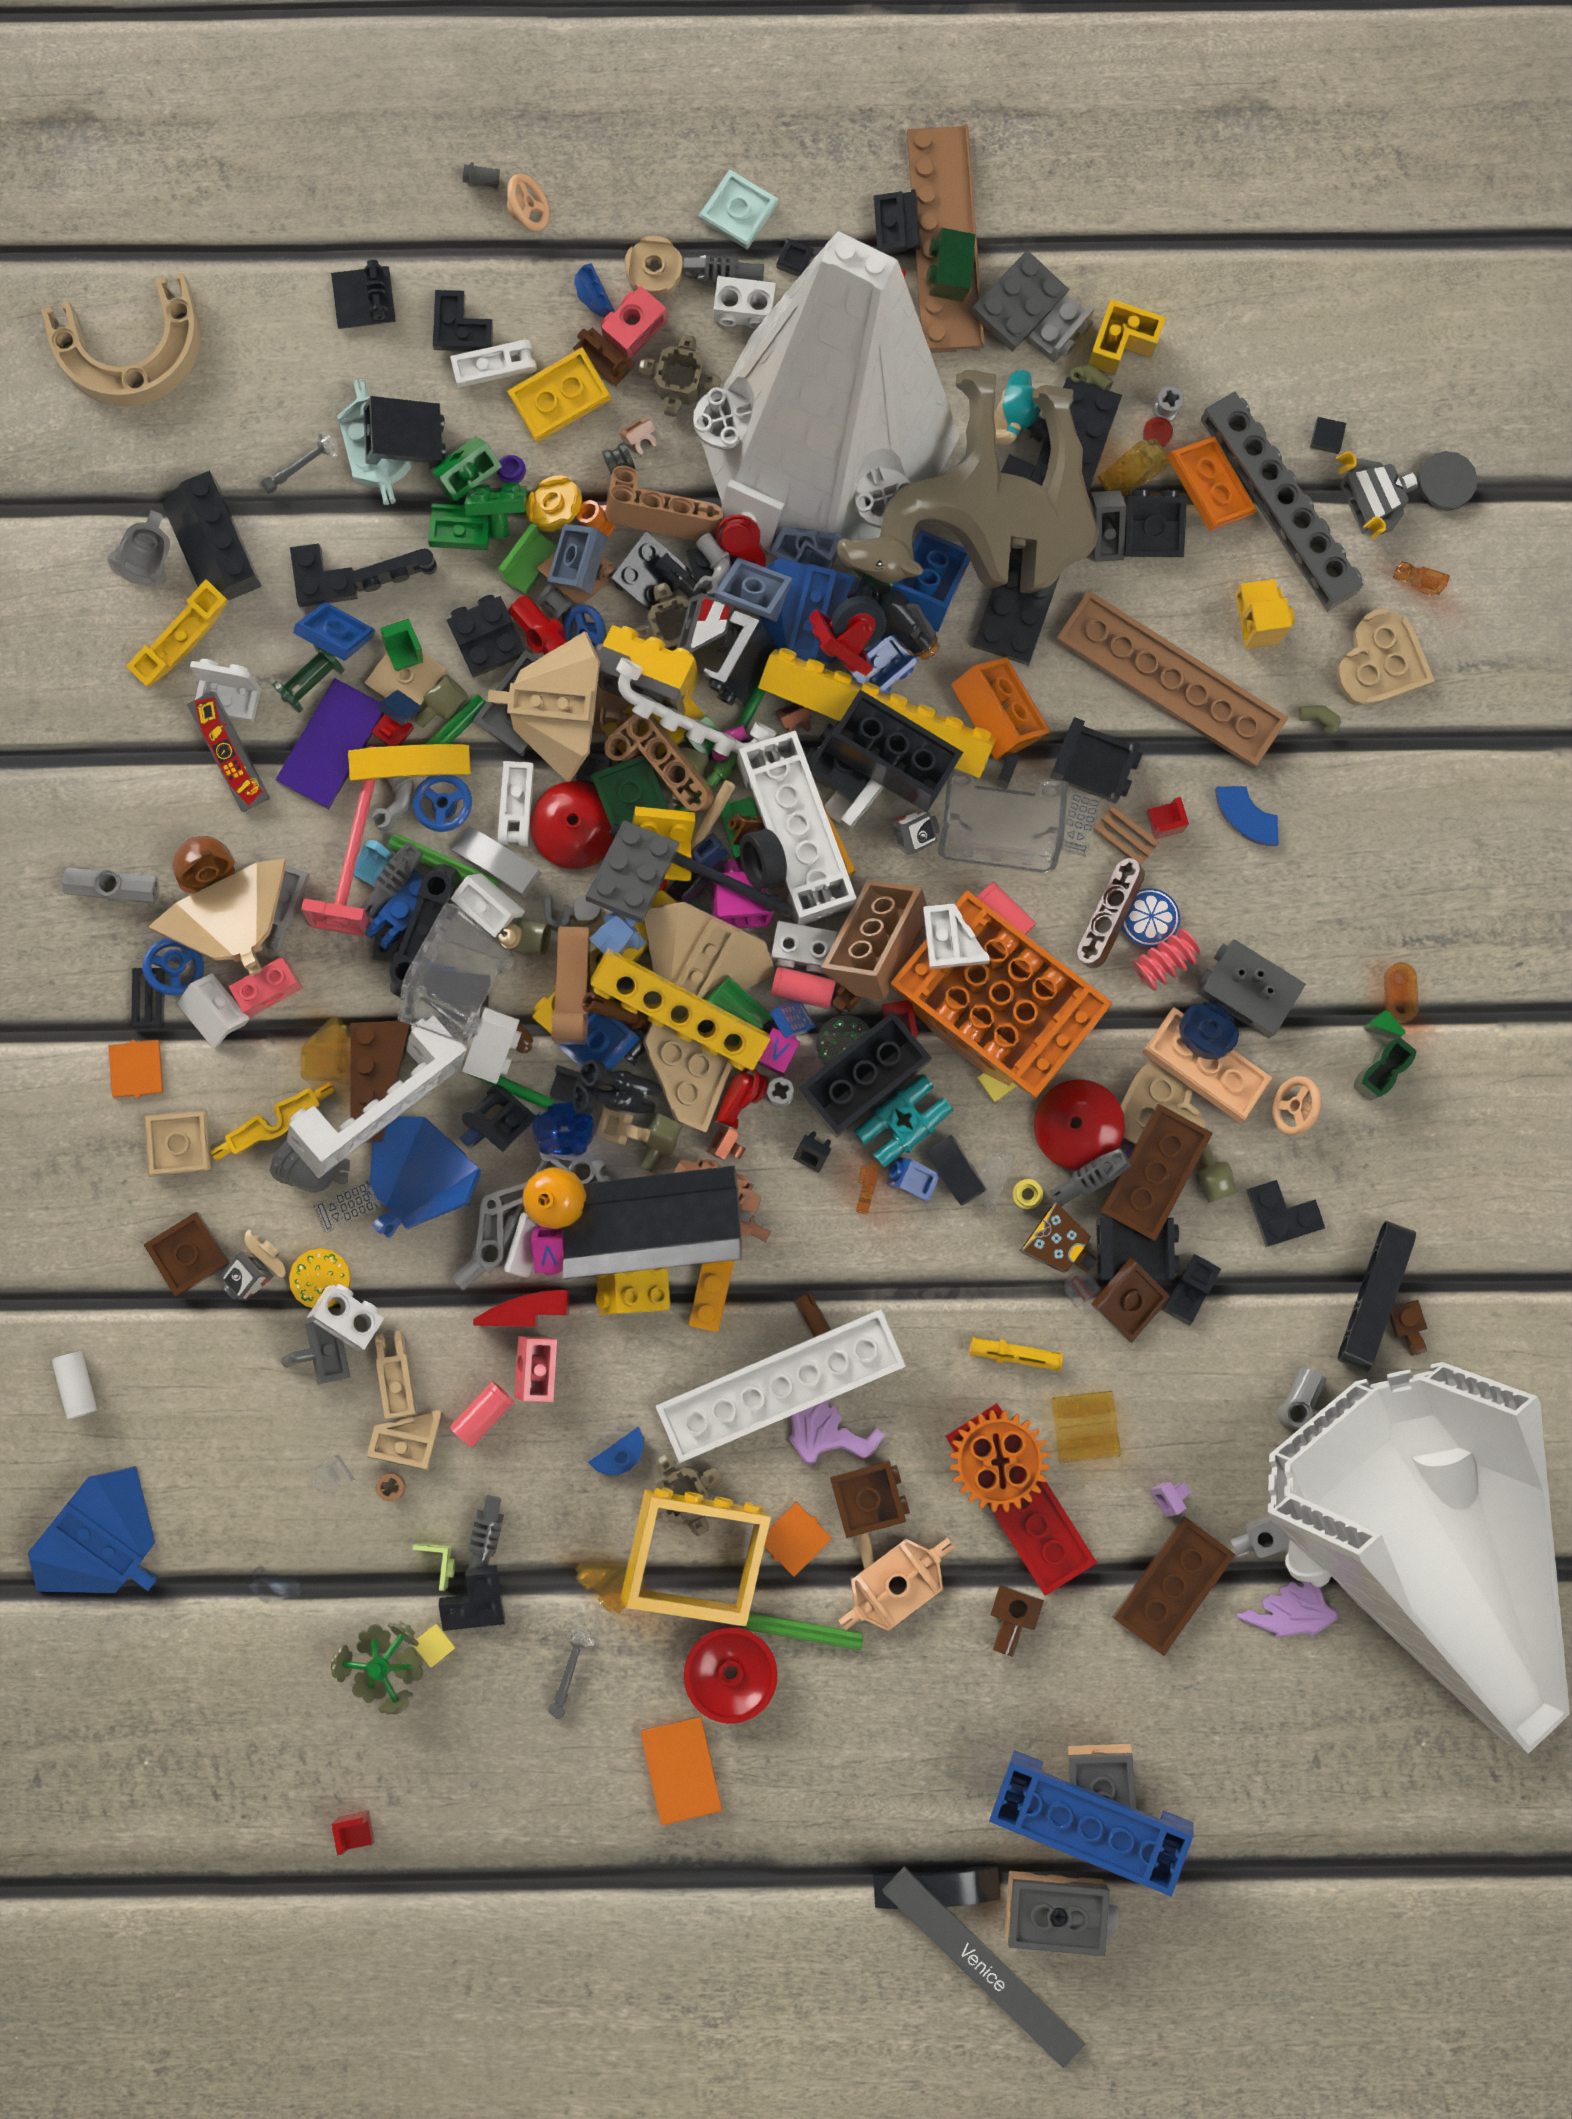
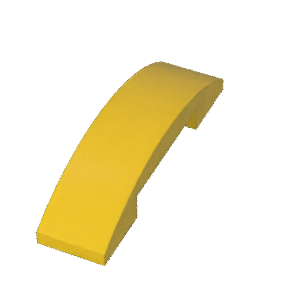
M207 579L186 600L189 605L150 647L145 645L126 665L145 686L150 687L186 657L213 626L225 608L228 599Z
M404 745L348 750L350 781L436 775H471L469 745Z

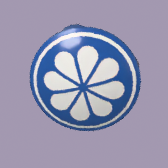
M1153 888L1141 889L1136 895L1121 930L1132 942L1143 947H1157L1158 943L1162 941L1167 943V938L1175 935L1179 928L1180 913L1178 906L1172 897L1161 890Z

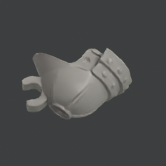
M150 510L146 522L131 525L124 533L120 546H117L115 551H112L107 557L110 568L117 575L131 583L157 586L166 581L164 561L170 549V539L159 528L163 518L161 513Z

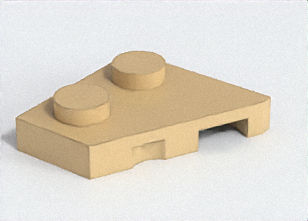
M435 1410L432 1413L416 1417L411 1416L392 1423L387 1422L375 1425L367 1457L428 1471L443 1412Z

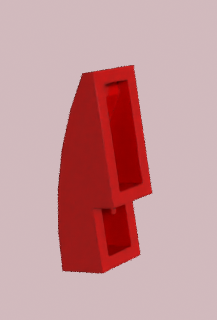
M544 1291L508 1300L474 1318L473 1325L538 1327V1315H569V1291Z

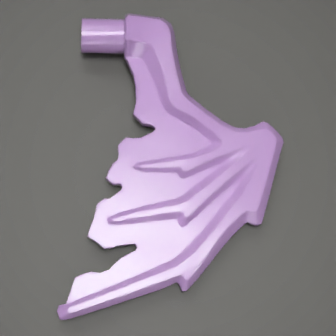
M830 1399L790 1416L792 1435L789 1436V1440L805 1464H815L820 1453L837 1448L847 1450L857 1457L866 1460L877 1450L876 1447L885 1437L877 1428L867 1440L855 1436L847 1428H842L838 1431V1424L842 1418L837 1413L835 1406L828 1407Z
M1301 1581L1303 1586L1289 1582L1288 1585L1279 1588L1281 1595L1270 1594L1261 1600L1263 1608L1270 1611L1272 1615L1257 1614L1254 1610L1248 1609L1242 1614L1238 1613L1236 1617L1276 1633V1638L1309 1633L1313 1637L1338 1619V1611L1336 1608L1327 1605L1322 1586L1315 1587L1311 1582Z

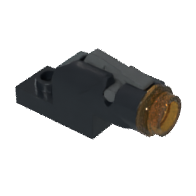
M865 574L855 578L846 597L849 599L855 596H867L877 601L882 607L886 618V628L880 638L881 640L895 634L904 646L921 660L929 659L939 650L940 644L937 642L936 632L930 622L927 621L919 605L911 604L900 590H894L881 595L877 587L871 583Z

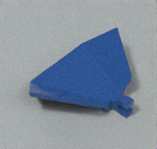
M782 558L777 559L766 568L791 577L792 583L777 622L760 616L763 626L778 644V650L786 648L794 651L797 654L796 657L807 661L808 658L832 664L838 657L835 655L832 658L820 648L821 641L812 632L814 627L809 616L818 609L830 619H833V614L837 607L848 599L846 596L857 576L811 564L807 565Z
M397 1117L387 1125L383 1142H376L372 1145L369 1193L390 1210L387 1214L379 1216L371 1226L378 1233H383L386 1237L390 1238L401 1223L404 1228L410 1229L468 1205L481 1176V1169L427 1118Z
M136 1466L89 1476L30 1549L28 1556L37 1591L116 1593L129 1577L148 1591L156 1582L158 1576L139 1565L155 1544V1538Z

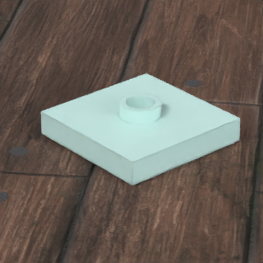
M729 169L698 215L699 221L748 250L778 205V198Z

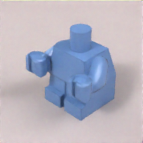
M612 911L604 916L606 923L589 939L603 954L609 948L622 955L629 946L639 950L646 943V940L642 939V936L638 934L639 930L634 926L637 921Z

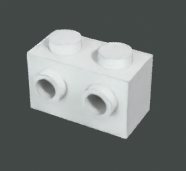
M778 921L771 960L777 962V967L782 966L794 969V965L806 967V972L823 975L824 972H822L821 966L836 940L837 932Z
M485 1008L462 1072L497 1084L500 1073L507 1075L512 1058L507 1057L509 1049L516 1050L522 1032L516 1031L520 1020Z

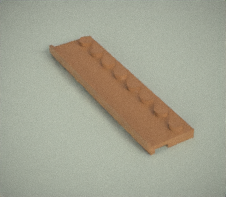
M968 124L956 127L907 129L911 190H916L921 249L916 250L915 248L919 316L922 331L931 353L957 352V349L974 348V351H979L980 348L984 347L983 324L970 313L972 307L981 299L977 237H975L971 289L963 302L930 296V284L926 283L927 271L929 266L932 265L933 256H929L930 242L932 238L937 237L941 228L976 234Z

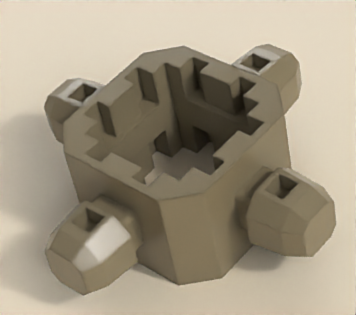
M683 335L678 348L669 346L661 351L658 363H656L655 359L648 358L641 359L639 374L649 379L655 377L656 391L660 398L664 399L663 410L665 415L676 417L682 404L690 405L698 400L701 388L704 389V392H709L715 387L720 388L721 378L718 375L710 372L705 374L704 360L698 352H695L697 345L694 336ZM675 362L683 367L689 368V365L693 366L695 375L690 387L685 386V389H680L678 385H666L664 379L670 365L674 366Z
M666 583L654 586L655 600L659 603L652 605L647 615L649 626L646 627L644 624L634 630L638 632V638L647 640L649 637L658 638L666 644V649L674 651L677 649L679 638L664 641L656 618L660 614L675 609H683L686 615L689 600L681 596L671 599L673 594L670 587Z
M668 1453L656 1459V1466L660 1474L663 1473L665 1475V1478L659 1480L656 1484V1488L659 1489L688 1474L699 1494L704 1496L703 1499L710 1500L711 1496L707 1488L711 1487L713 1489L723 1480L718 1468H711L703 1472L704 1476L700 1477L697 1470L691 1467L684 1466L676 1470L674 1466L677 1464ZM658 1508L656 1520L662 1517V1513H665L668 1520L680 1524L688 1519L690 1521L688 1526L696 1536L709 1531V1524L705 1515L701 1516L687 1512L677 1515L674 1510Z

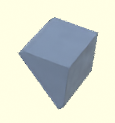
M564 524L547 581L592 594L608 537L599 529L593 527Z
M738 557L716 590L714 598L777 622L791 586L792 578Z

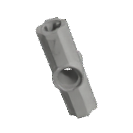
M66 867V871L63 873V893L68 895L105 898L113 902L124 900L155 904L159 895V879L153 876L116 873L109 869L96 871ZM112 879H116L117 884L115 889L110 892H106V883Z

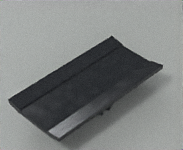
M735 1166L583 1184L586 1192V1202H584L581 1217L572 1225L562 1228L564 1251L563 1279L742 1260L739 1195Z

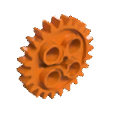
M991 1410L989 1420H986L982 1414H977L979 1423L975 1425L970 1420L966 1421L970 1430L966 1432L959 1429L958 1433L962 1436V1441L952 1440L951 1442L954 1446L958 1447V1452L949 1453L950 1457L957 1459V1463L950 1465L949 1469L956 1470L959 1473L952 1481H962L963 1485L960 1487L959 1492L962 1494L970 1491L971 1493L967 1500L970 1503L978 1497L980 1499L979 1508L981 1509L986 1506L987 1502L990 1503L992 1512H996L998 1504H1002L1004 1511L1009 1512V1503L1012 1502L1020 1509L1021 1498L1032 1502L1029 1492L1031 1490L1037 1493L1041 1492L1036 1485L1037 1481H1047L1040 1474L1041 1470L1050 1469V1466L1042 1463V1459L1050 1456V1453L1040 1451V1448L1046 1444V1440L1036 1441L1035 1437L1039 1434L1040 1430L1028 1431L1031 1421L1026 1420L1019 1424L1020 1415L1017 1413L1011 1420H1008V1413L1005 1410L1002 1411L1000 1418H997L995 1412ZM994 1433H997L999 1437L1000 1455L1007 1458V1462L1002 1464L1006 1485L1004 1489L1000 1488L998 1467L991 1464V1460L996 1459V1450L993 1442ZM1015 1434L1020 1440L1019 1449L1014 1452H1008L1005 1449L1004 1441L1009 1435ZM979 1439H986L990 1445L989 1452L985 1456H977L974 1453V1443ZM1014 1466H1021L1025 1472L1024 1479L1019 1483H1012L1009 1479V1471ZM984 1470H990L994 1475V1482L989 1487H981L978 1483V1476Z

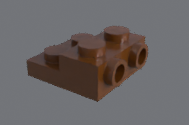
M889 1460L830 1477L846 1538L906 1522L905 1514H909L910 1511L905 1495L899 1497L896 1484L902 1483L897 1465L891 1466Z

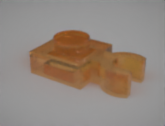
M1403 561L1400 562L1399 567H1396L1393 579L1410 582L1412 587L1418 588L1419 592L1425 595H1440L1447 587L1450 578L1448 574L1424 566L1419 569Z
M869 1160L867 1167L861 1165L857 1183L862 1184L855 1212L868 1214L881 1163Z

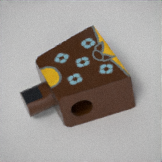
M1056 1202L1050 1206L1019 1250L1021 1253L1063 1273L1067 1272L1072 1264L1088 1273L1098 1259L1084 1249L1091 1236Z

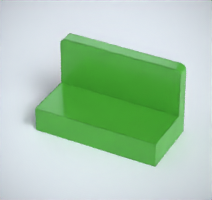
M531 523L498 568L501 580L522 595H527L542 575L537 570V567L556 551L558 545L541 535L537 526Z

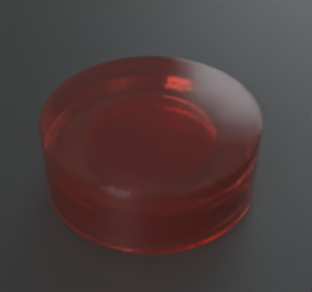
M1163 417L1151 418L1144 426L1142 432L1143 440L1151 448H1163L1171 440L1173 427Z

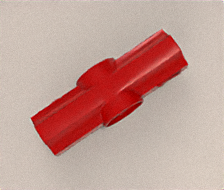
M526 595L521 596L510 605L508 613L525 631L526 641L533 652L537 654L543 652L546 655L568 642L565 639L566 635L562 624L554 618L549 620L530 597Z

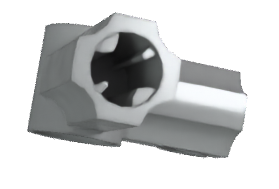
M1306 1367L1300 1368L1286 1401L1278 1408V1420L1283 1426L1299 1430L1320 1412L1314 1409L1327 1378L1315 1370ZM1294 1406L1300 1411V1419L1297 1422H1294L1290 1417V1411Z

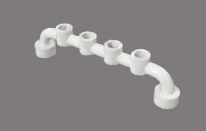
M621 658L616 668L620 673L618 680L619 692L624 699L635 705L632 710L634 713L646 719L653 713L661 717L659 724L671 731H676L677 727L680 726L688 730L686 737L696 743L702 744L704 739L715 743L713 750L728 757L731 751L738 754L740 748L774 738L777 734L768 726L755 722L750 731L754 739L749 743H742L724 732L710 728L699 720H693L672 707H666L656 702L647 695L633 691L630 687L631 679L638 680L643 671V668L626 658Z

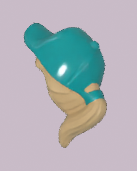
M1018 370L1012 373L1006 389L1002 392V399L995 410V445L1007 446L1012 444L1019 432L1029 428L1041 413L1039 406L1033 402V389L1035 388L1032 387L1031 374L1026 370Z

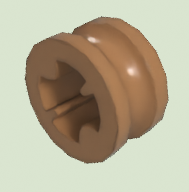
M397 1473L384 1474L376 1484L377 1494L384 1501L399 1499L406 1489L405 1480ZM393 1478L397 1481L395 1486L399 1485V1490L387 1495L384 1492L387 1488L383 1489L384 1482H390Z

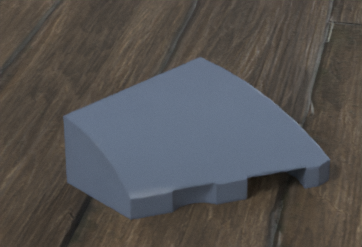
M784 526L775 540L770 553L777 558L831 569L839 554L837 544L841 539H845V536L837 533Z

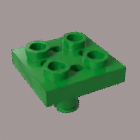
M517 482L502 484V488H490V485L487 484L477 485L467 493L464 503L465 516L489 515L491 537H508L510 532L508 530L507 513L525 512L528 499L527 486H520Z

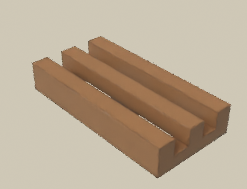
M1115 806L1109 809L1093 829L1127 858L1135 859L1140 865L1143 864L1160 843ZM1113 816L1115 819H1117L1120 823H1122L1125 827H1127L1130 831H1132L1135 835H1137L1140 839L1147 843L1149 847L1147 848L1139 840L1133 837L1130 833H1128L1125 829H1123L1120 825L1113 821L1111 817ZM1105 824L1142 852L1141 857L1103 828Z

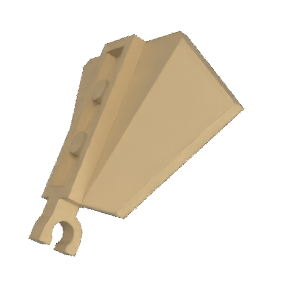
M587 632L581 633L521 669L515 682L510 683L509 692L488 691L487 702L508 705L507 713L511 715L513 730L567 782L571 781L590 753L600 660Z
M278 859L257 862L176 902L149 925L148 928L212 960L233 959L235 962L242 960L244 967L248 969L251 976H254L263 971L255 953L263 949L261 944L271 933L287 860Z
M680 902L650 906L644 921L653 972L703 999H706L721 985L728 975L744 990H747L776 973L764 940L690 904ZM681 1005L676 1006L672 1009L671 1016L680 1019L687 1008Z

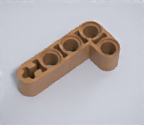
M617 466L613 469L605 510V517L609 522L619 526L698 541L703 535L710 532L712 537L717 540L716 531L724 515L721 507L710 502L637 488L638 473L633 468Z
M635 714L605 741V753L610 759L625 762L643 753L688 810L697 812L709 811L716 798L713 789L664 727L659 724L657 719L651 716L646 719ZM646 721L649 729L646 735L641 736L639 727L642 722ZM621 741H625L626 752L620 756L617 752V747ZM665 744L667 754L660 760L657 750L660 745ZM680 767H683L685 778L679 783L676 780L675 774ZM694 792L702 793L700 796L701 804L695 803L698 797Z
M559 926L556 999L555 1012L552 1014V1040L555 1044L586 1045L588 1012L584 1011L582 1006H588V1004L582 1002L585 995L589 993L590 927Z

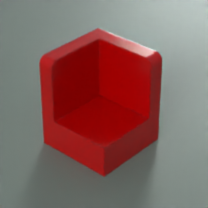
M1181 797L1174 798L1169 804L1147 810V816L1155 839L1182 833L1189 825Z
M909 1000L882 1004V1020L894 1011L915 1038L918 1036L913 1004Z
M369 1811L340 1816L331 1824L337 1856L344 1854L349 1849L368 1846L374 1843Z

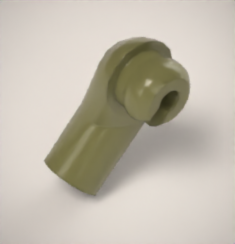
M1093 365L1075 367L1069 375L1073 383L1079 384L1082 381L1100 387L1104 391L1110 390L1114 383L1113 380Z
M1326 706L1299 707V721L1318 720L1324 724L1323 730L1326 734H1336L1339 732L1340 716Z

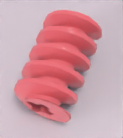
M1182 928L1177 931V936H1169L1167 943L1162 941L1158 943L1157 949H1149L1148 957L1142 954L1138 957V963L1133 961L1132 964L1141 980L1153 991H1156L1155 981L1157 979L1165 985L1167 984L1166 973L1173 978L1177 977L1175 967L1178 966L1185 972L1187 970L1186 960L1193 965L1197 964L1195 954H1200V949L1192 936Z

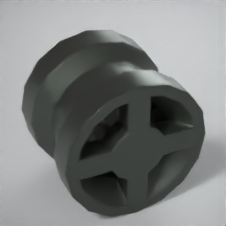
M624 442L618 444L617 448L612 451L609 449L602 451L611 475L613 469L617 466H628L635 470L633 459Z

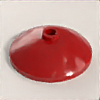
M566 781L554 785L540 796L531 813L530 832L537 850L546 860L562 868L584 869L599 863L605 858L615 838L614 835L610 834L612 827L596 786L588 782ZM569 817H578L577 824L570 825L568 823Z
M1075 1079L1056 1085L1043 1096L1035 1112L1034 1134L1040 1149L1052 1162L1067 1169L1079 1170L1096 1158L1117 1150L1124 1137L1125 1118L1119 1101L1107 1088L1090 1080ZM1074 1118H1080L1082 1121L1081 1127L1078 1129H1073L1071 1126Z
M739 1627L718 1628L705 1634L691 1648L684 1666V1686L691 1703L704 1716L720 1723L735 1724L754 1718L770 1703L777 1686V1664L771 1649L757 1634ZM728 1667H734L737 1670V1675L729 1678L726 1676L725 1670Z

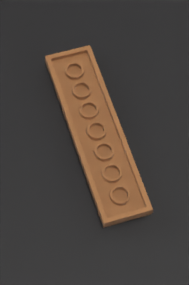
M1088 590L1056 638V642L1254 769L1288 719L1281 712L1090 590Z

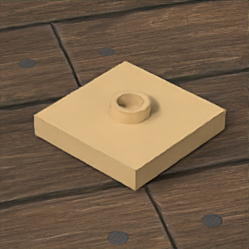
M422 652L423 663L395 671L386 653L364 684L384 699L398 689L420 704L422 708L426 703L423 698L425 693L440 683L448 673V670Z
M200 1110L144 1116L149 1177L212 1171L208 1111Z

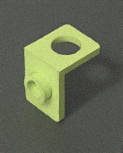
M425 1543L413 1544L412 1550L443 1553L439 1591L446 1590L449 1577H454L456 1559L451 1558L452 1546Z

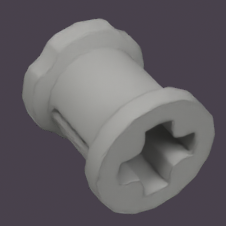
M1175 386L1164 387L1159 392L1157 402L1153 407L1155 417L1162 422L1173 421L1179 414L1184 402L1182 391Z
M779 1077L769 1083L767 1089L769 1102L775 1107L781 1108L792 1102L794 1087L790 1080ZM780 1085L782 1089H788L785 1099L782 1100L780 1096H773L776 1086Z

